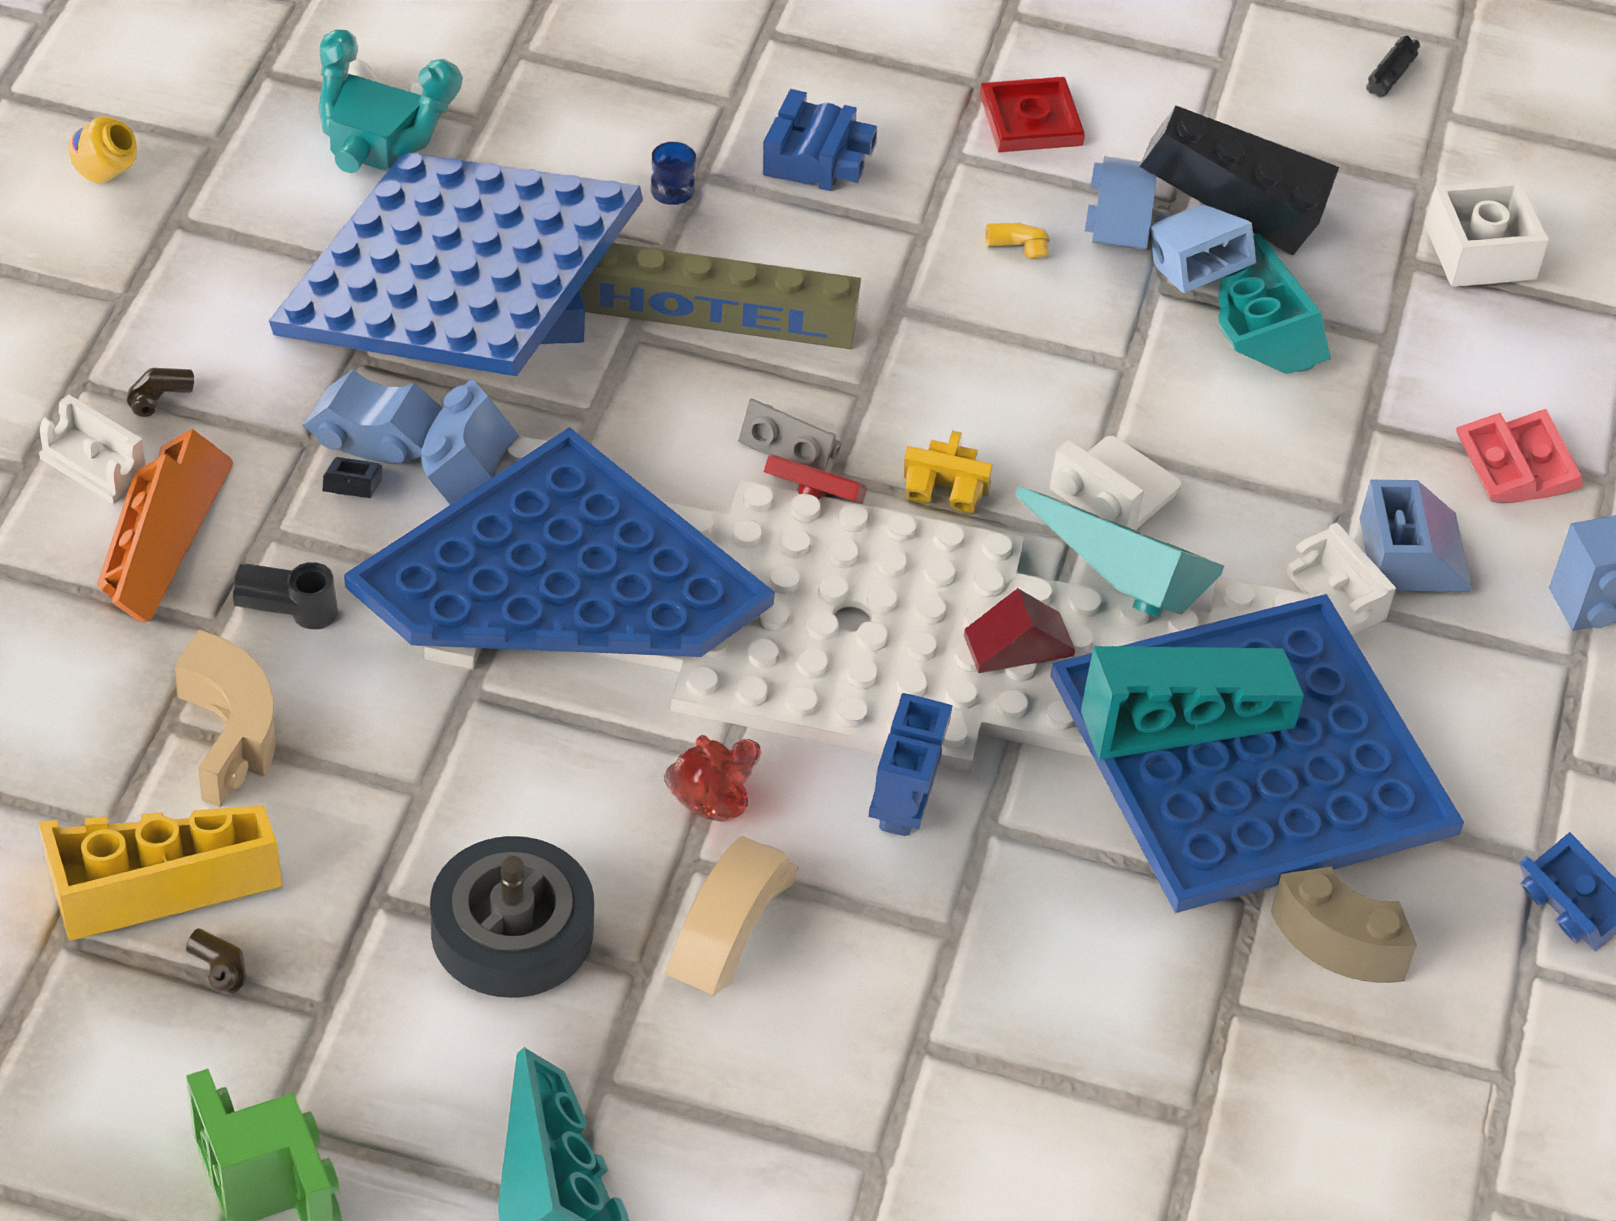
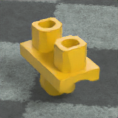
M952 430L948 443L931 440L928 450L907 446L904 457L906 498L920 503L931 502L935 485L953 488L949 507L956 511L973 514L982 495L988 496L992 464L976 461L978 450L961 446L962 432Z

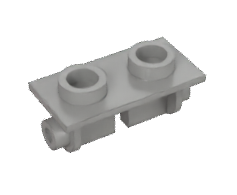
M753 398L749 400L738 442L771 456L773 454L822 471H826L829 457L836 459L842 447V442L836 440V434L827 432Z

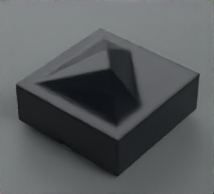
M336 457L323 475L322 491L344 496L371 498L381 482L382 465L376 462Z

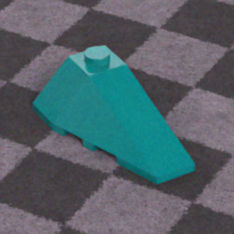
M1261 234L1254 235L1256 264L1219 279L1220 292H1218L1220 314H1218L1220 331L1236 352L1287 375L1293 372L1310 370L1316 364L1330 360L1320 310Z

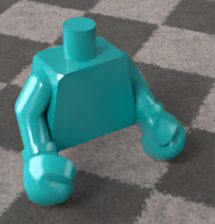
M335 29L325 34L319 45L323 82L318 109L322 130L330 137V151L335 155L337 166L347 173H356L362 164L387 170L391 168L399 156L424 149L430 142L441 113H446L448 104L453 101L462 86L463 76L459 68L446 59L431 60L419 72L418 80L423 88L422 95L356 75H348L350 62L356 59L358 53L356 37L348 30Z

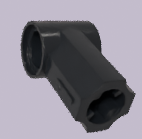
M307 562L298 565L292 570L246 563L239 565L235 575L233 591L234 606L293 615L295 622L307 629L324 628L337 617L338 607L334 578L331 569L326 565L317 562Z

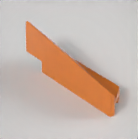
M194 429L162 445L158 459L134 472L97 583L98 587L113 599V604L139 622L151 621L233 465L232 459Z

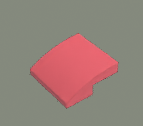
M1546 409L1509 422H1505L1500 412L1456 428L1457 435L1491 502L1535 500L1583 488L1582 476Z

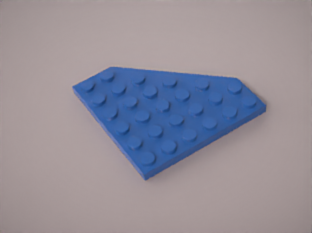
M570 427L344 574L345 588L409 644L415 646L702 657L774 605L775 592Z

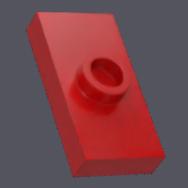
M773 454L768 456L763 471L767 474L798 483V494L813 495L818 500L826 497V494L829 493L863 504L868 489L865 487L866 485Z

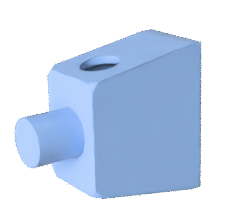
M1197 205L1173 216L1163 213L1154 220L1150 227L1154 264L1183 293L1256 264L1252 223L1207 205Z

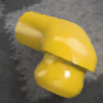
M1022 223L986 224L985 240L987 246L1025 245L1024 254L1029 259H1040L1048 255L1047 242L1050 241V238L1044 229Z

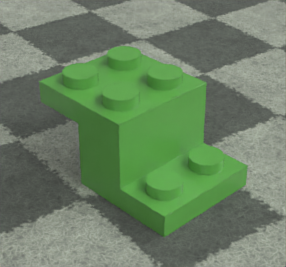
M208 1068L186 1075L194 1139L225 1221H256L292 1208L296 1209L300 1221H342L340 1208L334 1194L340 1191L334 1166L330 1158L320 1160L316 1146L321 1144L316 1121L311 1111L301 1113L294 1093L234 1112L227 1088L216 1089Z

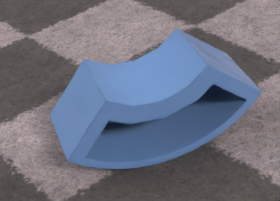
M1104 156L1103 163L1094 162L1090 189L1099 190L1097 206L1088 205L1085 232L1093 233L1092 243L1139 250L1147 249L1157 175H1153L1139 167L1141 161Z
M352 369L327 387L302 426L314 434L319 443L328 449H339L367 460L399 464L403 461H409L422 456L421 449L427 433L443 408L415 383L404 387L383 386L366 379Z
M473 379L465 385L455 387L444 398L445 406L432 423L421 449L422 467L426 476L450 505L494 477L501 457L506 449L519 437V434Z

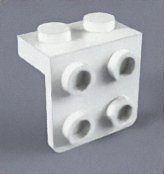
M1107 436L1088 452L1070 440H1067L1057 448L1049 489L1075 507L1096 514L1101 519L1104 518L1136 530L1179 493L1181 481L1119 438Z

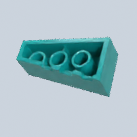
M1093 646L1081 715L1099 760L1292 729L1296 726L1304 695L1283 648Z

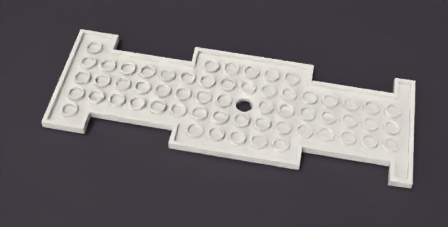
M519 435L501 457L495 475L547 441ZM739 480L729 514L665 501L662 502L775 592L774 605L702 657L613 653L589 654L679 672L671 698V711L880 755H882L888 734L890 733L902 692L953 705L951 720L942 745L943 750L939 767L971 773L979 734L1093 758L1050 677L1052 663L1090 654L1093 651V646H1122L1314 596L1219 577L1216 580L1210 612L1188 608L1181 615L1163 610L1159 618L1133 608L1132 606L1136 598L1128 595L1017 573L1025 537L828 497H822L818 500L813 495L798 494V491ZM1019 588L1060 612L1075 648V655L1073 657L978 673L964 638V629L1014 590ZM855 607L865 611L871 621L861 624L858 631H848L838 626V619L834 614L842 608ZM424 646V660L473 670L481 648Z

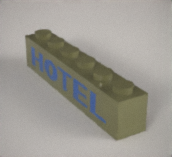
M612 243L579 289V293L585 307V312L851 350L858 314L861 278Z

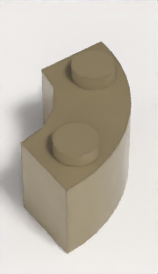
M1332 866L1281 874L1271 914L1284 936L1302 954L1323 968L1348 978L1376 983L1405 981L1417 943L1399 901H1377L1357 894L1341 882Z

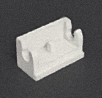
M68 394L59 402V424L55 427L54 423L47 418L42 420L40 426L42 450L39 452L40 459L114 504L128 492L134 472L145 466L142 438Z
M1338 523L1330 525L1325 531L1306 538L1296 546L1301 555H1307L1289 563L1286 574L1304 594L1313 595L1314 597L1327 594L1351 635L1387 620L1396 587Z

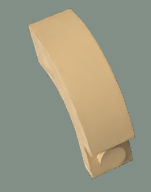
M199 629L174 665L177 695L179 699L213 711L227 723L198 767L202 800L221 807L231 790H238L241 787L248 770L263 776L266 774L276 746L274 703L272 690L264 671L246 651L226 639Z
M744 836L735 840L720 857L700 889L677 938L665 974L713 996L732 983L746 942L759 916L773 897L793 885L799 866L789 862L790 856L775 847L760 844Z

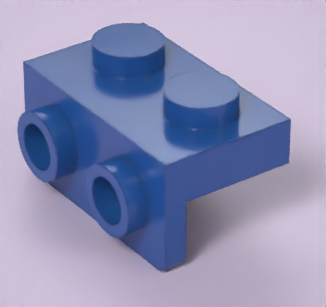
M1571 832L1566 834L1534 862L1528 856L1519 861L1524 880L1520 884L1524 891L1537 905L1542 907L1545 903H1548L1560 915L1555 920L1562 931L1574 943L1577 944L1583 939L1594 951H1597L1616 935V878Z

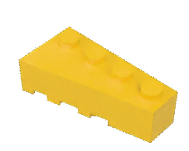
M264 805L193 810L190 817L184 819H171L163 816V812L141 814V822L109 824L108 816L85 818V826L59 827L58 820L38 821L48 871L69 941L283 887L277 841Z

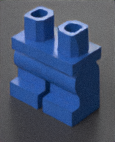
M790 88L778 111V117H775L763 141V175L804 184L819 182V189L832 191L837 179L858 184L863 174L865 154L872 155L876 147L877 126L856 121L857 107L844 105L841 109L832 103H822L819 105L807 102V92Z
M902 692L890 733L879 761L875 792L869 807L868 817L879 819V828L882 831L908 836L910 835L911 828L919 830L941 761L942 745L951 720L953 705Z

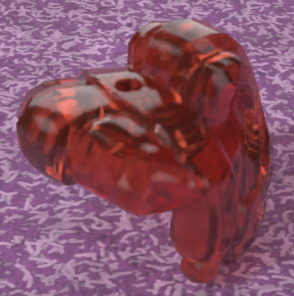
M700 735L695 741L696 746L690 747L680 754L676 763L671 764L666 769L664 782L672 794L688 810L708 820L719 822L732 821L743 814L748 806L747 791L743 785L750 777L752 769L758 763L762 751L759 743L751 739H739L733 744L732 749L729 750L722 743L710 740L706 735Z

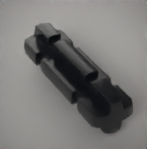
M1408 35L1400 37L1394 44V47L1390 49L1378 64L1377 68L1369 75V83L1366 85L1367 91L1375 93L1378 97L1387 95L1392 86L1410 66L1409 64L1418 56L1419 41L1417 39L1412 40Z

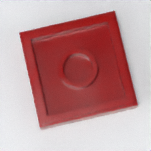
M1064 76L981 83L980 98L998 153L1083 146L1085 133Z

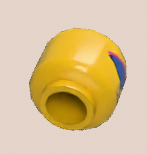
M100 116L73 134L69 141L68 152L71 163L85 179L94 183H106L133 165L137 158V145L134 133L125 123L111 116Z

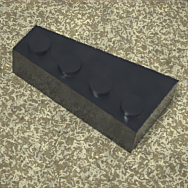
M1175 105L1152 136L1139 166L1149 173L1157 175L1158 178L1204 205L1250 221L1254 234H1261L1266 241L1292 256L1319 225L1339 167L1177 105Z

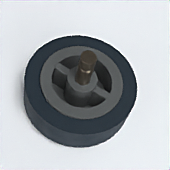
M503 836L475 843L452 857L441 869L433 884L430 897L431 940L435 954L441 965L453 978L466 987L483 994L517 998L551 990L576 973L591 949L594 932V893L589 877L571 855L546 841L522 836Z

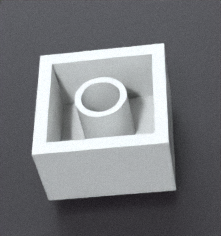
M1521 179L1435 186L1425 227L1451 287L1537 280L1549 240Z

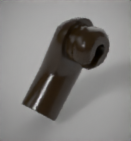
M155 367L148 369L129 388L127 394L128 405L133 413L139 417L152 415L155 413V408L158 405L157 400L164 392H192L194 387L193 371L191 369Z

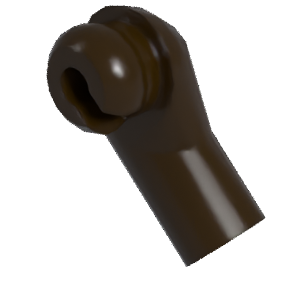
M201 928L194 930L188 939L186 951L209 963L210 975H208V980L211 987L219 994L225 996L239 991L246 980L244 956L241 949Z

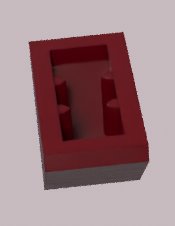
M1019 588L964 629V638L978 673L1068 658L1075 655L1074 645L1060 612Z

